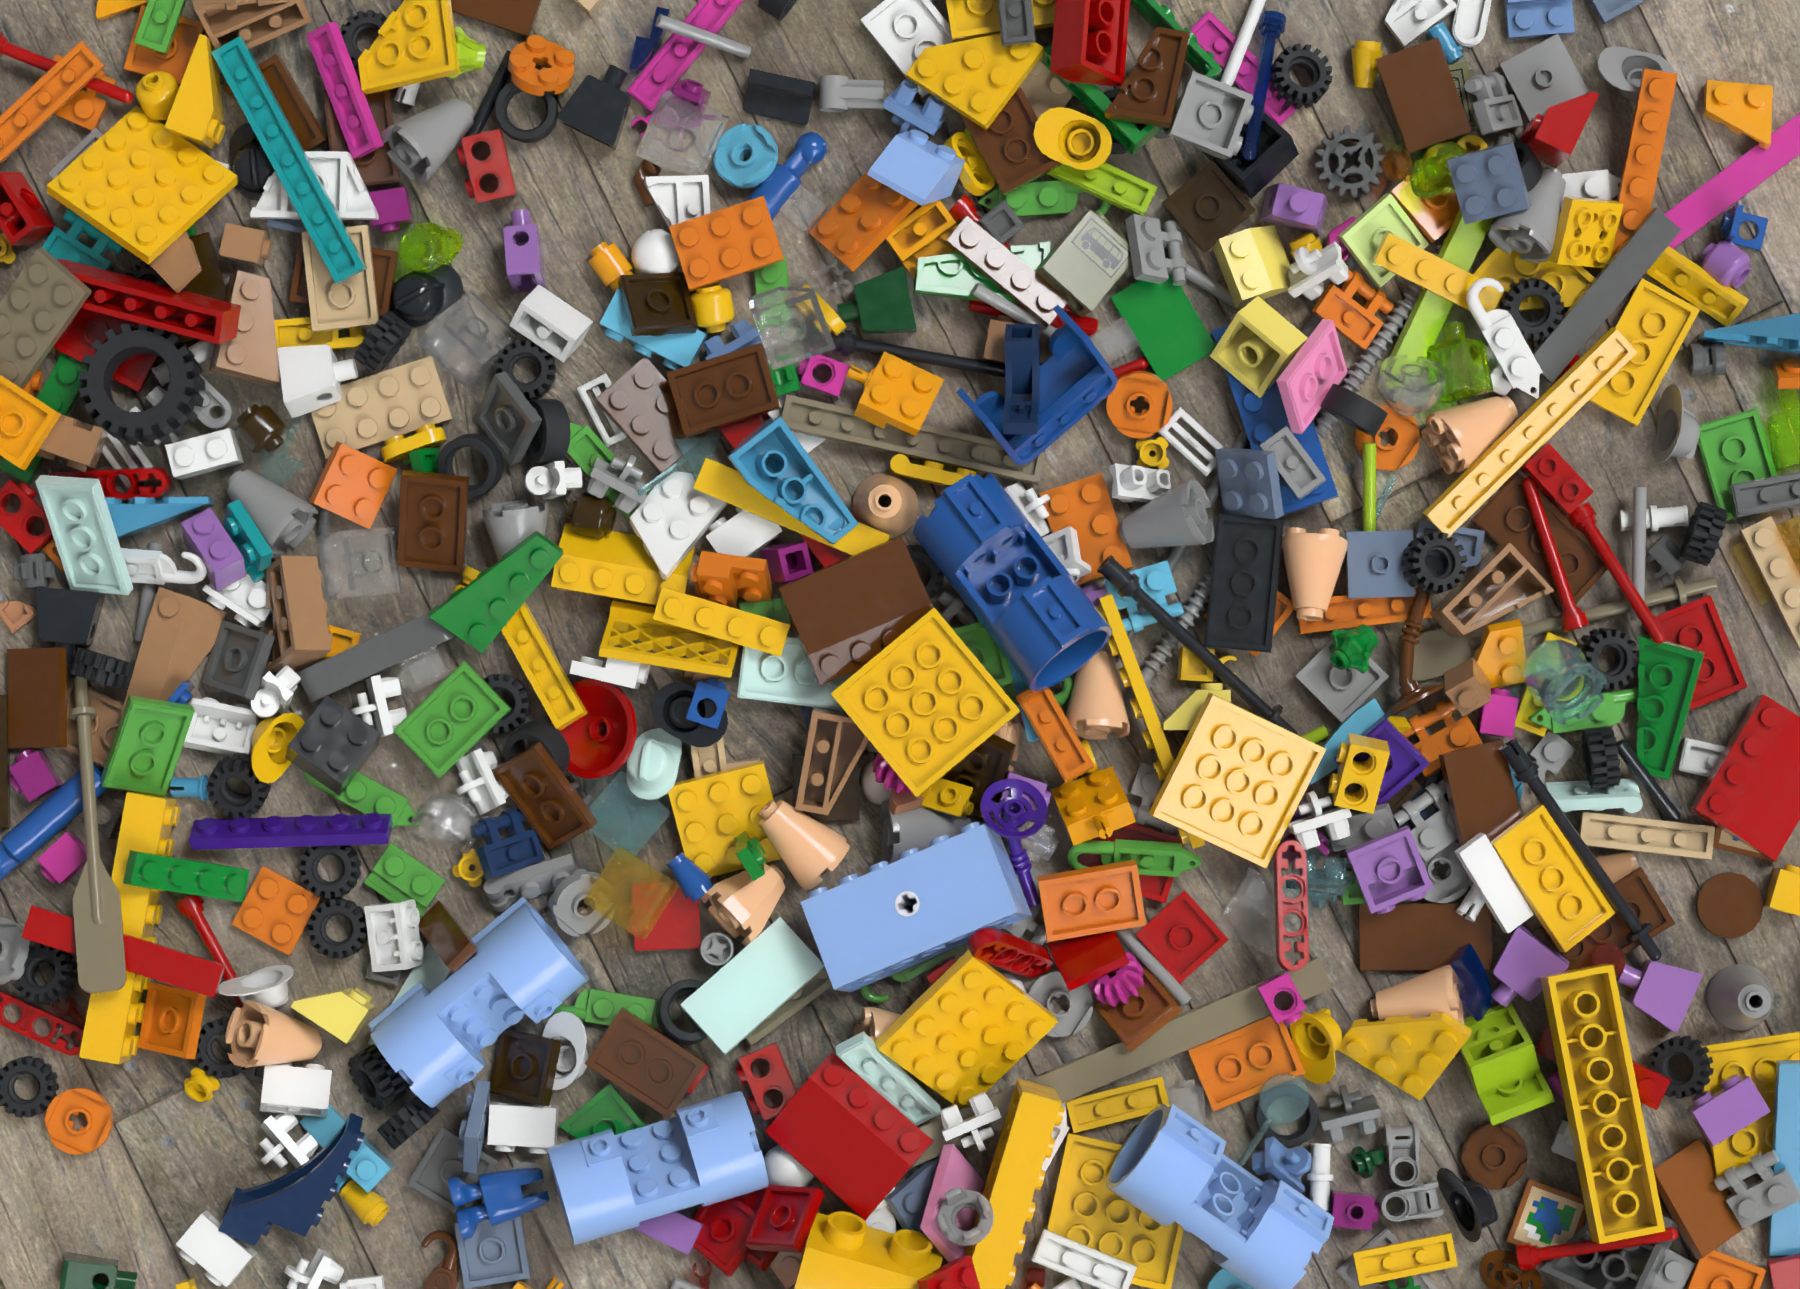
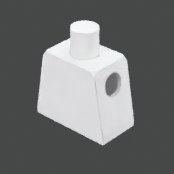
M329 345L277 348L283 402L292 418L339 402L342 399L340 382L358 378V370L354 358L338 362Z

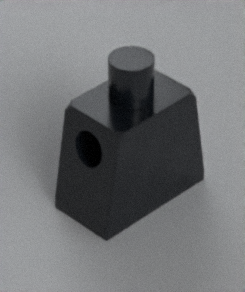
M610 64L602 81L587 75L558 114L557 119L559 123L616 150L631 103L630 95L620 90L628 73Z
M36 587L40 641L56 642L55 647H66V663L72 664L76 644L91 646L93 643L105 594Z

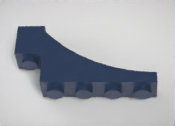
M350 1113L342 1128L333 1139L312 1159L295 1170L273 1181L242 1190L236 1187L223 1211L218 1231L254 1246L261 1234L264 1236L268 1235L272 1224L305 1237L311 1225L317 1227L324 1212V1208L321 1207L325 1200L330 1202L338 1185V1183H335L338 1175L344 1177L351 1162V1158L348 1157L351 1150L357 1152L363 1141L365 1133L360 1131L363 1118Z

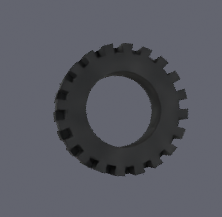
M130 323L122 324L123 332L119 334L113 329L105 332V335L109 340L102 344L96 339L91 345L96 350L94 356L85 354L82 362L88 367L87 372L79 371V380L84 384V388H79L80 397L87 403L84 405L87 412L111 436L119 441L123 439L127 444L137 446V442H141L145 447H152L156 439L165 444L172 441L169 434L173 431L179 436L186 431L182 424L187 419L194 423L198 415L193 409L195 405L202 407L204 398L199 394V390H205V381L199 375L203 371L200 364L195 360L194 354L176 335L170 334L166 330L154 329L143 324H139L138 328H134ZM139 354H151L165 360L170 373L169 387L163 399L151 409L141 412H129L117 407L111 393V382L115 371L121 363Z

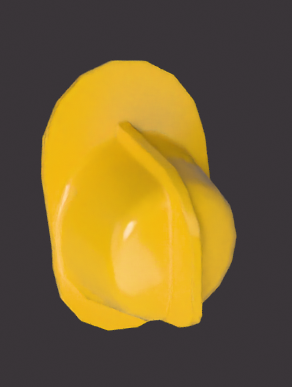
M1064 107L1051 108L1041 114L1035 123L1033 134L1035 143L1041 153L1050 159L1075 169L1085 171L1096 169L1105 163L1111 153L1112 139L1107 127L1097 119L1073 109Z
M290 712L281 714L278 717L266 718L254 729L252 734L251 762L254 775L259 781L267 784L275 782L291 764L285 758L287 746L305 724V721L299 715Z
M1327 1008L1310 1014L1301 1012L1303 1017L1290 1024L1292 1042L1305 1071L1303 1076L1314 1084H1325L1333 1078L1336 1068L1335 1051L1342 1041L1340 1026L1332 1018L1331 1011Z

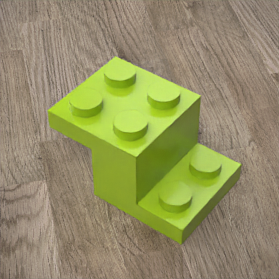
M1511 1002L1507 1007L1500 1004L1464 1018V1025L1472 1029L1469 1039L1460 1049L1470 1083L1492 1126L1555 1102L1552 1091L1540 1070L1534 1045Z

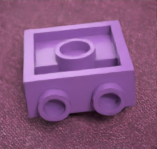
M1407 825L1346 850L1356 882L1366 907L1371 914L1375 912L1377 914L1390 912L1396 907L1395 904L1406 899L1408 901L1419 900L1426 896V891L1433 889L1411 830Z

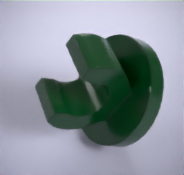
M1361 1146L1353 1148L1352 1156L1349 1158L1353 1172L1364 1179L1372 1177L1373 1166L1386 1162L1382 1149H1373L1366 1152Z

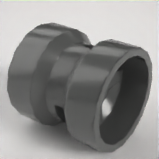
M1715 342L1710 346H1702L1700 343L1688 345L1687 364L1690 377L1702 376L1704 373H1711L1714 376L1725 375L1727 360L1723 342Z

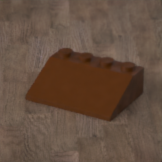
M898 536L778 587L813 677L820 686L861 669L933 609V605L902 536Z

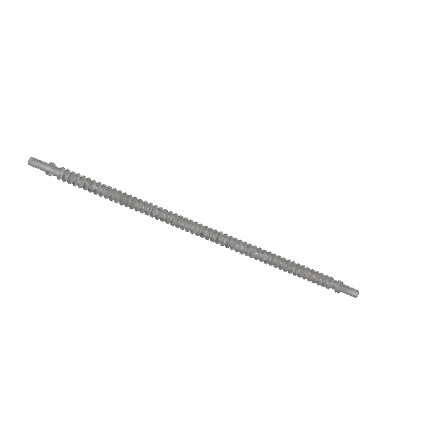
M1437 245V246H1436V249L1438 250L1437 253H1436V254H1435V253H1432V254L1435 255V256H1438V254H1439L1440 249H1441L1442 246H1441V245ZM1416 284L1409 285L1410 292L1403 293L1404 300H1398L1399 307L1392 309L1394 313L1392 316H1387L1388 323L1382 325L1383 330L1381 332L1378 331L1376 334L1377 338L1371 341V347H1367L1365 350L1366 354L1359 356L1361 361L1353 364L1355 370L1348 371L1350 376L1348 379L1344 378L1342 380L1344 382L1342 387L1352 392L1360 391L1358 386L1360 383L1364 384L1366 382L1364 379L1366 375H1371L1370 368L1377 367L1375 361L1382 360L1381 353L1388 351L1386 348L1387 344L1392 345V337H1398L1397 330L1404 328L1402 323L1407 321L1408 314L1411 313L1422 287ZM1324 409L1320 411L1322 414L1321 418H1315L1317 422L1315 429L1319 440L1327 438L1326 431H1331L1333 429L1331 424L1338 422L1336 417ZM1205 574L1206 581L1199 583L1201 588L1194 590L1195 597L1188 598L1190 604L1182 607L1184 614L1177 616L1179 618L1178 622L1186 630L1189 626L1193 627L1195 625L1193 623L1195 618H1200L1199 611H1205L1206 609L1204 604L1208 603L1211 574ZM1166 630L1168 635L1160 638L1162 644L1155 645L1156 652L1149 654L1151 659L1144 661L1146 666L1141 670L1148 690L1152 686L1151 681L1155 674L1161 673L1160 666H1166V658H1172L1171 651L1178 649L1176 644L1180 641L1168 630ZM1131 687L1124 695L1127 714L1132 708L1130 700L1135 699Z

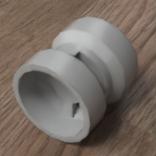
M717 931L710 933L704 938L700 950L706 962L718 966L725 964L731 959L735 946L731 936L725 932Z

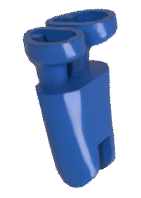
M521 1168L478 1175V1184H466L458 1177L447 1179L454 1207L463 1206L483 1198L485 1203L475 1207L456 1210L463 1240L472 1238L477 1225L484 1220L489 1219L491 1226H495L526 1214L550 1201L548 1191L531 1193L527 1196L522 1195L521 1185H528L544 1178L541 1168Z

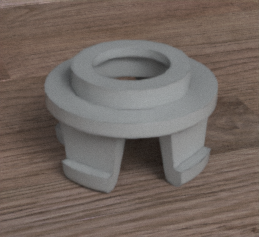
M956 1187L946 1192V1199L940 1207L939 1214L936 1216L937 1223L944 1236L949 1241L961 1246L974 1245L985 1239L994 1223L993 1208L987 1198L979 1192L962 1190L961 1187ZM967 1207L975 1209L980 1217L977 1227L969 1231L960 1230L955 1222L958 1212Z

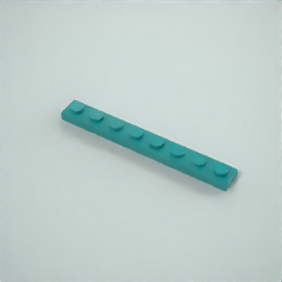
M239 36L211 52L335 283L339 285L367 269L244 38Z

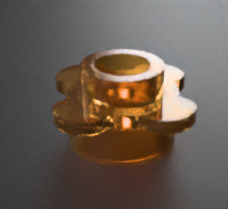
M1393 148L1389 149L1382 160V169L1385 176L1391 181H1398L1399 179H1403L1405 182L1411 181L1413 173L1411 171L1412 161L1409 152L1406 149H1401L1400 151H1396Z

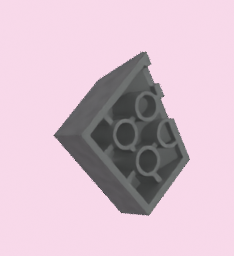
M1663 1216L1665 1228L1674 1227L1678 1231L1679 1227L1677 1224ZM1588 1220L1575 1236L1566 1243L1591 1240ZM1673 1241L1552 1259L1540 1270L1574 1289H1651Z

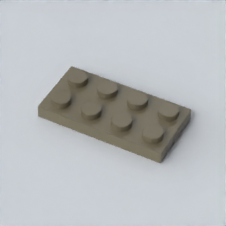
M44 248L36 250L0 302V374L22 389L92 293V290Z

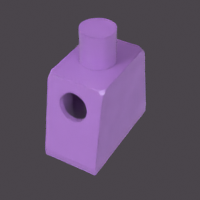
M1277 183L1267 187L1259 220L1305 232L1313 231L1314 234L1320 235L1328 201L1324 194Z
M514 210L510 213L511 226L503 228L506 271L514 293L533 291L538 284L546 289L542 243L537 224L531 223L529 210Z
M1521 924L1514 929L1493 968L1492 973L1501 980V983L1491 996L1504 1007H1507L1517 994L1530 1002L1543 991L1540 976L1564 972L1569 967L1570 961Z
M1646 959L1641 970L1624 963L1616 981L1632 989L1627 999L1628 1003L1666 1029L1677 1033L1703 975Z

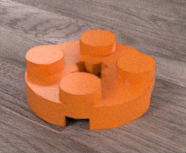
M531 35L527 38V41L518 44L511 51L508 71L512 74L511 80L514 85L522 91L536 96H544V91L550 92L555 90L554 95L564 92L572 83L575 70V55L570 50L554 42L547 41L540 35ZM537 65L544 66L541 70L536 68Z
M1133 371L1119 376L1116 387L1107 396L1106 401L1107 414L1112 424L1117 427V430L1125 436L1138 439L1148 438L1162 427L1164 428L1170 420L1173 409L1172 395L1166 382L1157 375L1146 371ZM1137 396L1144 397V401L1149 403V407L1143 408L1141 413H1136L1135 407L1130 405L1131 400H1136Z
M1381 405L1379 407L1386 411L1388 415L1376 436L1368 435L1355 428L1353 445L1358 456L1363 461V443L1375 442L1376 470L1393 471L1404 467L1416 456L1420 447L1419 426L1414 416L1406 409L1397 405ZM1391 429L1394 432L1392 438L1396 442L1393 446L1387 444L1384 447L1380 444L1381 438L1378 434L1380 431L1386 433Z
M79 1087L66 1090L56 1096L46 1110L45 1126L50 1135V1140L58 1149L68 1154L78 1155L94 1151L102 1146L111 1134L113 1128L112 1106L99 1092L93 1089ZM82 1112L85 1114V1120L88 1121V1124L76 1130L73 1128L75 1122L70 1119L72 1115H79Z

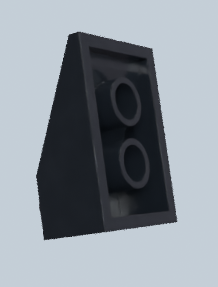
M1251 102V105L1254 106V111L1248 124H1243L1239 136L1243 137V141L1237 155H1232L1231 158L1223 160L1208 153H1203L1210 161L1213 160L1236 187L1252 199L1299 153L1292 136Z

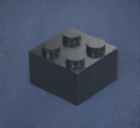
M326 695L287 746L285 758L340 796L379 745L381 733Z

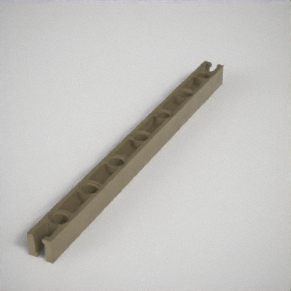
M1317 956L1308 959L1306 966L1298 971H1286L1290 975L1303 1001L1332 989L1322 962ZM1285 970L1177 1015L1131 1053L1118 1040L1026 1080L1055 1088L1062 1103L1269 1016L1270 1013L1256 986ZM1280 991L1275 995L1274 1005L1277 1009L1283 1010L1290 1006L1292 999L1289 992ZM1015 1085L988 1096L993 1106L998 1107L1002 1118L979 1127V1131L990 1126L993 1132L1002 1129ZM972 1106L959 1109L963 1120L975 1115ZM941 1116L918 1125L917 1127L930 1137L933 1142L912 1167L940 1156L943 1145L954 1144L957 1148L963 1146L960 1139L971 1135L972 1132L969 1131L946 1141L942 1133L944 1126Z

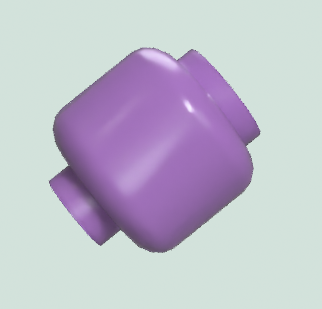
M1723 240L1718 244H1709L1701 255L1703 260L1701 268L1722 286L1738 288L1750 275L1752 268L1749 266V255L1729 240Z

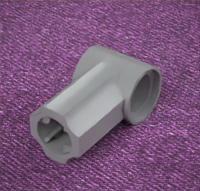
M841 75L820 76L818 110L823 112H847L848 109L883 110L884 81L852 80Z

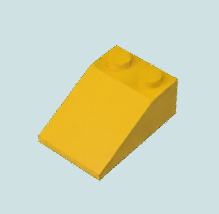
M200 34L164 127L172 134L183 137L191 143L213 150L215 143L220 144L226 126L222 125L224 114L219 66L211 53L215 51V48L207 36Z

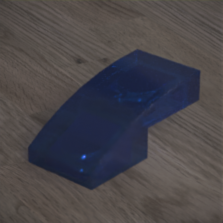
M656 8L650 39L636 36L629 67L632 74L638 75L659 49L667 30L656 27V20L659 14L671 18L670 9Z
M1469 943L1459 948L1450 965L1465 985L1458 996L1478 1022L1483 1019L1492 1005V992L1484 966L1473 946Z

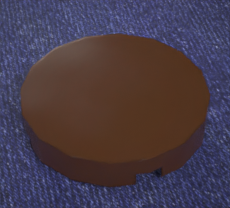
M1733 872L1715 874L1707 879L1698 890L1696 897V913L1703 927L1716 936L1729 939L1742 937L1752 931L1760 921L1764 907L1762 894L1756 884L1746 876Z
M1491 1123L1476 1127L1467 1135L1461 1148L1460 1159L1464 1172L1472 1181L1481 1183L1487 1189H1503L1513 1185L1523 1175L1528 1160L1527 1148L1521 1136L1514 1129L1500 1123L1493 1126Z

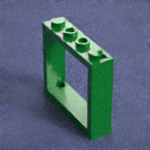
M1130 0V4L1154 29L1162 27L1190 32V41L1185 61L1197 73L1217 81L1219 80L1222 68L1214 60L1215 55L1210 51L1205 52L1197 44L1196 36L1188 28L1183 29L1175 21L1174 14L1167 6L1163 4L1160 6L1155 0ZM1052 44L1044 50L1042 63L1049 70L1051 67ZM1052 73L1098 121L1107 127L1110 134L1131 155L1135 154L1164 128L1147 125L1140 131L1132 122L1105 118V111L1112 102L1095 84L1070 82ZM1180 97L1177 99L1175 111L1178 106Z

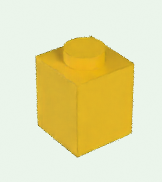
M1785 864L1784 870L1774 868L1763 904L1764 907L1800 916L1799 867Z

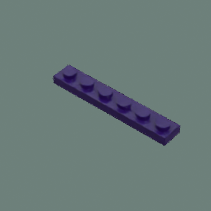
M368 813L366 815L335 814L333 816L302 815L300 817L270 816L267 818L239 817L234 819L204 818L194 821L189 843L191 850L388 844L393 822L391 814Z

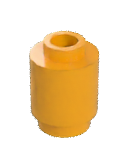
M604 241L589 252L592 258L588 263L606 287L610 286L613 292L617 288L620 289L618 284L620 275H633L631 271L633 267L615 243L608 246L606 241Z

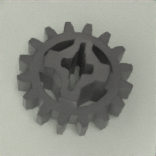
M1347 125L1344 127L1342 135L1336 129L1332 130L1331 137L1333 140L1330 141L1327 138H1323L1321 144L1325 147V150L1317 149L1315 152L1317 157L1322 158L1321 161L1314 164V169H1322L1323 171L1317 178L1318 181L1327 179L1329 184L1326 190L1329 192L1336 187L1338 189V197L1340 198L1345 191H1349L1352 199L1356 198L1357 190L1359 189L1364 195L1370 192L1369 183L1373 186H1377L1380 183L1375 175H1383L1386 171L1385 168L1379 166V163L1384 162L1387 156L1378 155L1377 152L1383 146L1382 142L1373 144L1371 141L1374 133L1371 132L1365 137L1362 135L1363 128L1360 126L1355 133H1351V129ZM1344 141L1358 142L1356 146L1344 147L1342 144H1338ZM1367 150L1372 159L1371 169L1365 163V152ZM1359 151L1356 157L1357 160L1354 163L1355 166H1351L1344 173H1341L1346 162L1345 158H1350L1351 155L1354 156ZM1329 155L1335 161L1336 171L1333 174L1328 164ZM1356 177L1358 180H1362L1351 184L1342 182L1345 178Z

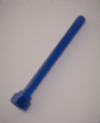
M1264 11L1260 15L1258 28L1261 30L1263 41L1251 104L1254 106V111L1248 122L1243 149V158L1247 161H1252L1256 157L1276 39L1285 31L1287 18L1284 14L1277 11Z

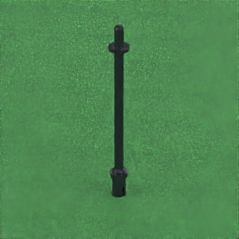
M819 327L815 328L812 348L841 352V356L848 357V354H852L855 351L882 356L885 351L902 360L1005 378V364L859 339L855 334H852L851 330H845V333L841 332L837 336L832 332L826 335Z
M1112 555L1108 556L1101 563L1097 572L1101 573L1118 589L1117 593L1121 597H1132L1262 718L1298 735V732L1280 716L1283 707L1278 704L1271 708L1140 587V577L1135 573L1131 575Z
M1517 738L1505 743L1506 747L1501 746L1499 752L1502 753L1514 770V778L1517 782L1527 783L1539 802L1544 805L1579 859L1629 928L1630 932L1625 938L1627 942L1630 943L1637 940L1652 961L1660 960L1662 953L1648 934V931L1653 927L1652 923L1645 922L1641 924L1538 777L1539 771L1537 769L1539 765L1537 762L1530 760Z

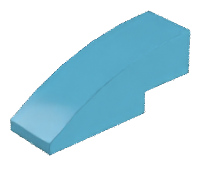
M1375 698L1370 699L1357 708L1343 723L1336 727L1323 743L1322 747L1326 751L1309 785L1339 768L1334 758L1337 756L1340 743H1346L1348 733L1361 735L1385 715Z

